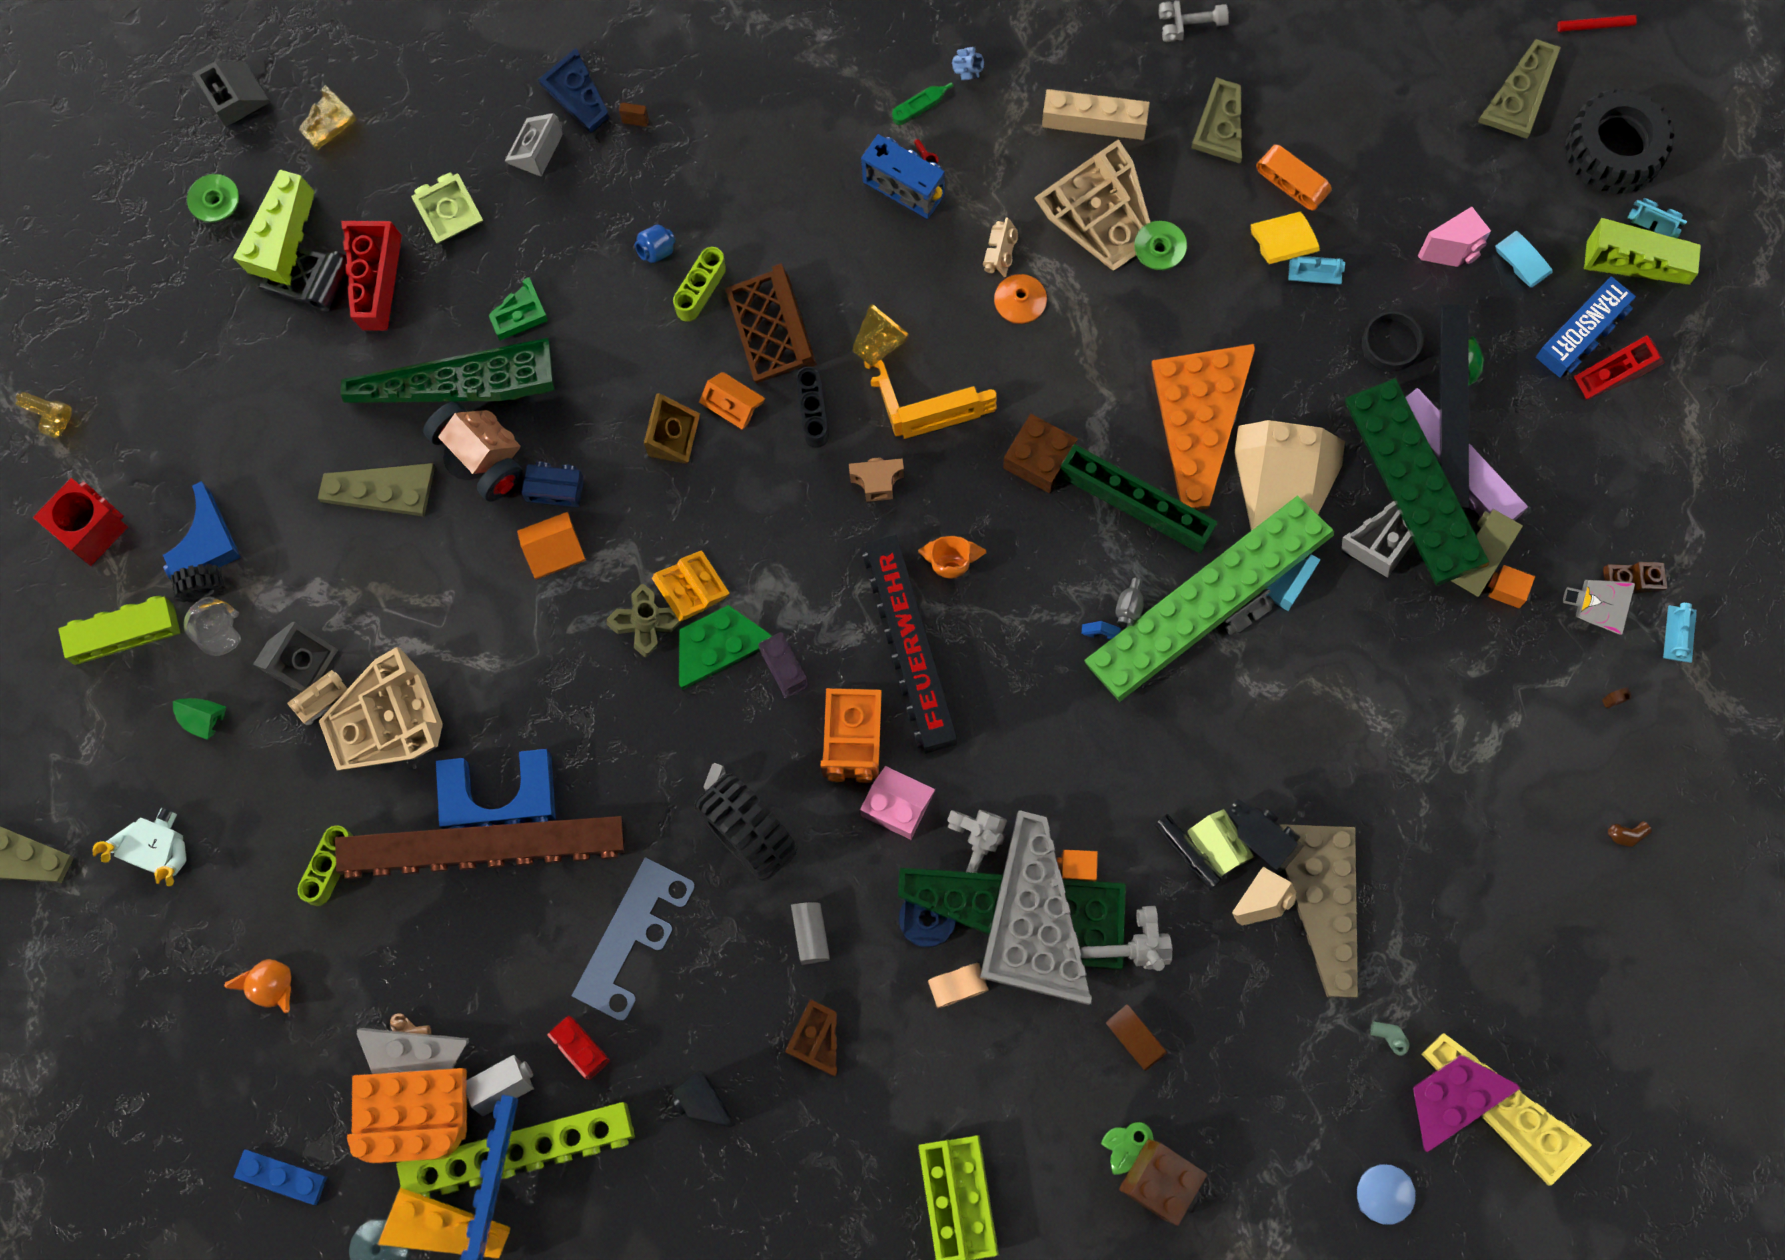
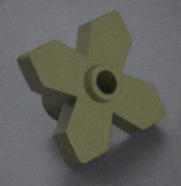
M641 584L631 594L632 610L616 609L607 618L606 624L617 634L635 632L634 649L644 657H648L657 648L656 631L672 632L681 622L671 607L658 609L654 603L655 593L646 585Z

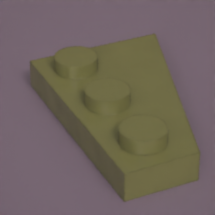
M1216 78L1191 148L1241 164V85Z

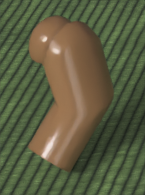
M401 1013L391 1017L390 1023L393 1031L431 1035L429 1025L415 1027Z

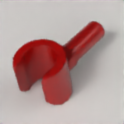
M916 139L914 144L921 153L922 158L925 161L932 160L938 164V156L934 153H928L921 141Z

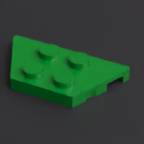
M727 605L680 629L679 685L684 690L775 644L776 641L768 632Z

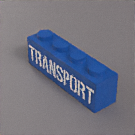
M1611 276L1541 348L1536 358L1559 378L1566 371L1572 373L1582 362L1579 358L1584 353L1589 356L1599 345L1596 340L1601 335L1606 338L1616 327L1614 324L1616 319L1619 317L1623 320L1632 311L1633 307L1630 304L1636 296Z

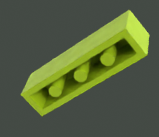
M153 596L148 598L147 602L141 604H127L120 607V610L111 613L100 612L95 614L94 618L70 621L67 623V626L58 628L64 657L72 664L77 665L181 634L174 604L165 596Z

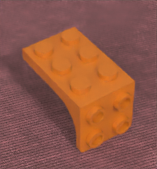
M826 688L824 751L821 770L823 777H828V781L843 782L845 778H856L857 782L869 783L879 776L881 690Z

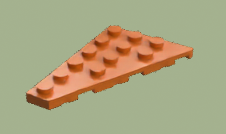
M1254 344L1152 360L1151 366L1179 499L1195 510L1208 509L1210 506L1255 350Z

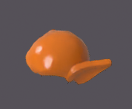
M956 536L938 538L918 550V553L928 562L932 563L933 570L938 575L949 579L964 575L970 563H973L987 553L986 549Z
M272 959L262 960L250 971L244 972L234 979L225 982V988L244 990L247 999L259 1006L269 1008L279 1005L285 1014L290 1011L291 971L287 965Z

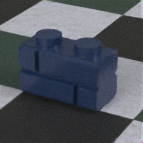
M536 462L535 465L527 464L522 495L526 502L579 508L584 477L581 471L572 465H562L561 468H555L546 462Z

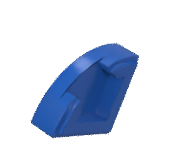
M1098 621L1082 624L1081 634L1089 637H1094L1095 634H1103L1107 636V639H1112L1121 632V628Z

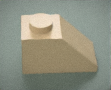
M1262 867L1232 914L1237 923L1242 926L1280 917L1286 909L1289 910L1293 906L1297 892L1291 882Z

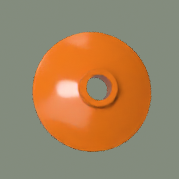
M1012 275L1004 279L995 292L997 311L1004 319L1012 323L1025 324L1032 322L1043 313L1046 307L1047 294L1045 288L1037 279L1029 275ZM1022 292L1025 293L1026 296L1024 298H1019L1016 294Z

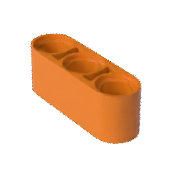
M1273 145L1256 164L1261 175L1309 210H1315L1332 191L1331 184L1324 177L1279 145Z

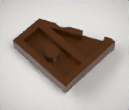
M810 999L785 1052L832 1076H836V1012Z

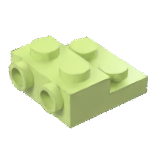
M451 172L437 179L439 183L431 187L425 184L414 190L415 195L411 196L436 244L483 222L458 173L452 175Z

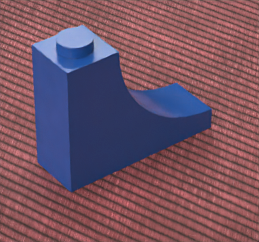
M202 481L192 486L196 498V512L189 532L175 548L163 555L166 561V565L163 568L170 580L171 575H174L175 571H180L181 568L188 569V566L191 565L197 567L198 564H203V566L212 564V566L217 565L219 568L241 557L210 489Z

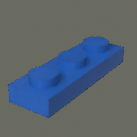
M246 1149L243 1151L233 1177L312 1205L318 1204L327 1180L326 1176Z

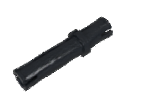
M1169 814L1163 816L1154 825L1189 865V870L1191 872L1194 871L1209 890L1224 879L1207 860L1209 857L1197 849Z

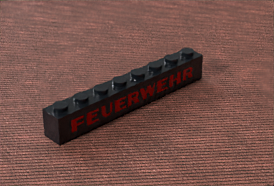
M897 534L865 543L866 552L862 553L865 568H871L873 577L869 578L873 594H879L881 602L876 603L880 619L886 618L888 627L884 628L887 643H893L895 653L891 654L895 670L900 669L903 678L899 679L902 695L908 694L910 704L906 705L910 721H916L918 730L914 731L917 746H923L925 754L957 745V737Z

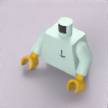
M163 808L160 809L154 823L139 818L137 822L131 823L106 842L100 841L93 846L94 857L99 853H103L101 855V862H109L111 853H115V857L153 872L157 884L166 878L167 886L174 884L173 876L179 872L187 860L183 835L170 829L177 814Z

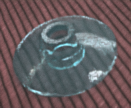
M377 1219L365 1223L355 1232L350 1243L349 1255L350 1260H406L408 1248L380 1245V1253L374 1255L372 1253V1246L376 1243L378 1244L387 1222L384 1219Z

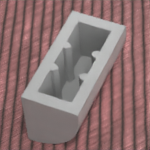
M816 902L792 904L791 908L801 964L807 965L829 961L830 956L821 904Z

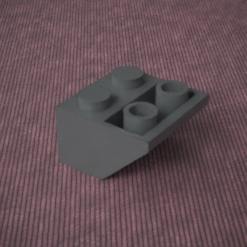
M214 61L193 73L225 127L270 103L246 62Z

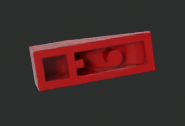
M1646 335L1577 374L1574 378L1586 399L1589 400L1643 376L1664 364L1665 361L1653 340Z

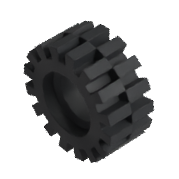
M198 564L197 567L191 565L188 566V569L181 568L180 571H175L174 575H171L174 597L177 601L193 603L198 600V602H202L203 599L210 600L212 597H218L225 590L221 568H218L217 565L207 564L203 566V564Z

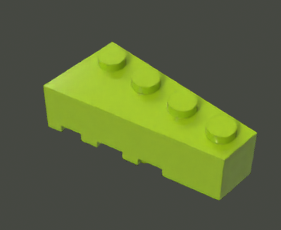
M279 170L233 257L247 273L290 286L292 279L290 276L292 266L296 265L298 243L302 242L304 235L302 232L303 223L308 219L315 193L302 176Z
M1601 218L1587 240L1584 269L1690 285L1698 275L1701 245Z

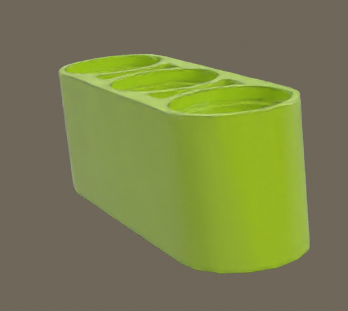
M716 247L704 249L677 290L673 303L676 314L681 320L692 321L699 315L723 277L726 265L720 249ZM710 261H718L714 266L707 265ZM697 282H705L701 287L694 286ZM684 303H692L689 308H681V305Z
M331 826L326 830L299 883L298 895L302 900L311 905L320 906L326 903L341 875L336 872L334 840L340 834H344L345 837L353 836L352 833L342 826ZM331 859V868L327 872H322V864L326 860ZM314 885H318L319 893L314 898H310L309 890Z

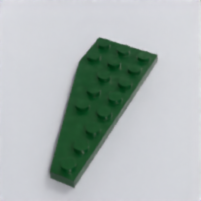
M543 338L341 379L340 394L343 403L504 401L509 399L516 400L533 394H545L548 391L554 390L551 345L549 338Z
M900 868L898 898L990 935L1003 875ZM1062 879L1079 949L1092 946L1124 945L1126 883ZM1081 957L1082 965L1086 968L1123 969V957Z

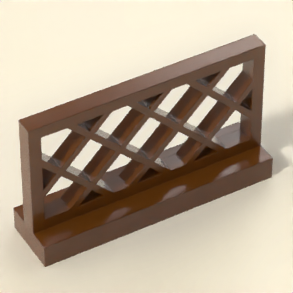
M782 263L772 266L773 271L725 288L756 384L803 366L813 367L817 365L788 272ZM772 280L774 287L769 296L758 292L762 283ZM743 290L750 293L744 305L736 302L734 297L735 293ZM755 296L766 300L760 312L750 308ZM771 302L779 305L781 308L776 319L765 315ZM747 311L758 316L752 328L743 325L742 322ZM762 319L774 323L768 335L757 331ZM778 326L788 330L784 342L772 338ZM754 334L765 339L759 351L750 348L749 345ZM770 342L781 346L775 359L764 354ZM786 349L795 352L797 358L796 361L788 364L781 362L780 359ZM761 358L772 362L767 372L758 374L757 366Z

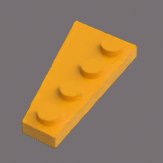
M400 1187L378 1245L462 1254L463 1250L468 1249L470 1238L466 1236L470 1220H474L475 1214ZM494 1221L491 1222L484 1257H500L509 1235L510 1227Z

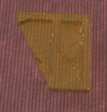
M327 86L323 87L321 91L323 97L319 104H313L308 118L303 121L299 128L302 136L316 150L357 120L354 114Z
M871 304L862 322L852 351L870 366H873L906 342L908 333Z

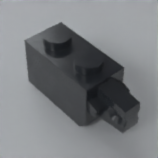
M1237 799L1227 811L1240 826L1237 829L1238 838L1277 871L1283 872L1304 847L1298 841L1301 836L1289 826L1285 829L1277 823L1279 817L1267 808L1264 811L1252 808Z

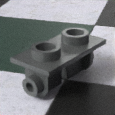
M1269 589L1263 590L1223 621L1227 623L1225 626L1229 635L1238 634L1252 624L1247 614L1251 613L1254 620H1257L1272 610L1271 606L1275 603L1269 595L1266 596L1271 591Z

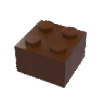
M1030 413L1004 456L1003 468L1050 493L1059 479L1063 461L1073 445H1077L1078 438Z
M1148 1139L1119 1190L1163 1220L1178 1226L1207 1174L1163 1144Z

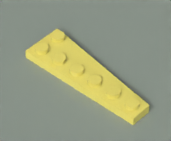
M1444 1033L1422 1053L1436 1070L1460 1054L1492 1070ZM1520 1090L1481 1115L1548 1186L1552 1185L1591 1146L1587 1140L1563 1122L1555 1119L1538 1103H1534L1522 1094Z

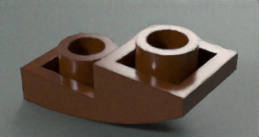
M1638 562L1634 565L1608 564L1603 567L1604 581L1635 583L1633 593L1656 592L1667 589L1664 563Z
M1128 1004L1106 1022L1145 1071L1167 1054V1051Z

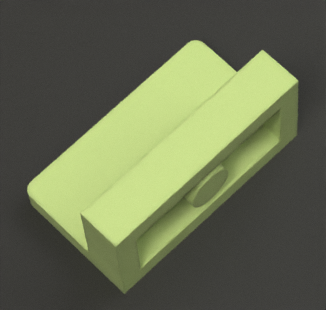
M1225 809L1207 816L1188 830V834L1197 849L1209 857L1207 860L1221 876L1254 857L1248 846L1238 838L1237 829Z

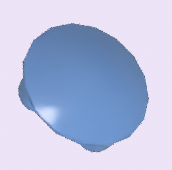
M1378 1165L1367 1169L1361 1176L1357 1186L1359 1208L1371 1220L1380 1224H1395L1403 1221L1412 1212L1415 1204V1188L1410 1177L1403 1170L1393 1165Z

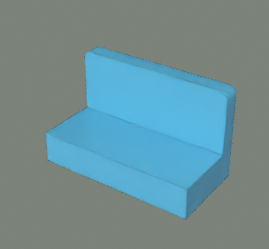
M1312 554L1308 560L1303 559L1268 586L1266 589H1269L1271 592L1266 596L1269 595L1275 604L1289 611L1316 569L1320 559Z

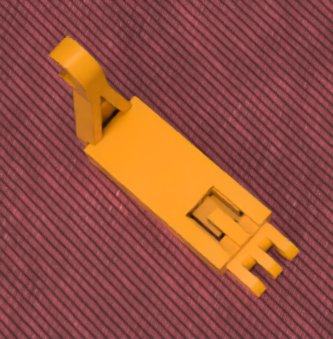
M871 357L864 362L865 368H879L881 374L871 379V386L880 387L895 437L903 435L904 439L976 419L997 409L996 392L990 389L977 393L974 386L899 408L883 361L878 357Z

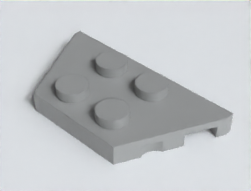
M359 1028L357 1030L358 1039L372 1074L453 1069L460 1054L469 1043V1038Z

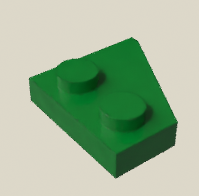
M529 277L522 281L524 286L515 294L510 293L504 299L503 304L497 306L489 314L499 341L548 321Z

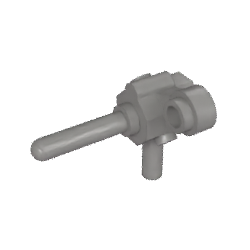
M980 809L976 819L951 810L947 820L949 822L948 828L964 833L965 829L971 831L968 842L973 844L972 850L974 852L966 872L978 873L984 854L987 855L989 851L995 852L997 846L1003 844L1005 839L1003 830L1007 820Z
M1143 906L1142 909L1137 910L1136 915L1138 927H1143V934L1134 935L1128 945L1080 948V957L1105 958L1129 956V959L1134 960L1136 966L1160 971L1172 961L1171 937L1168 933L1159 934L1156 907Z

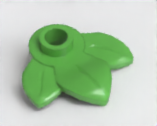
M1136 1122L1129 1125L1126 1129L1114 1128L1104 1136L1101 1144L1113 1150L1111 1155L1113 1174H1122L1130 1171L1147 1140H1153V1133L1146 1124ZM1137 1131L1144 1135V1140L1141 1143H1137L1133 1138L1134 1133Z

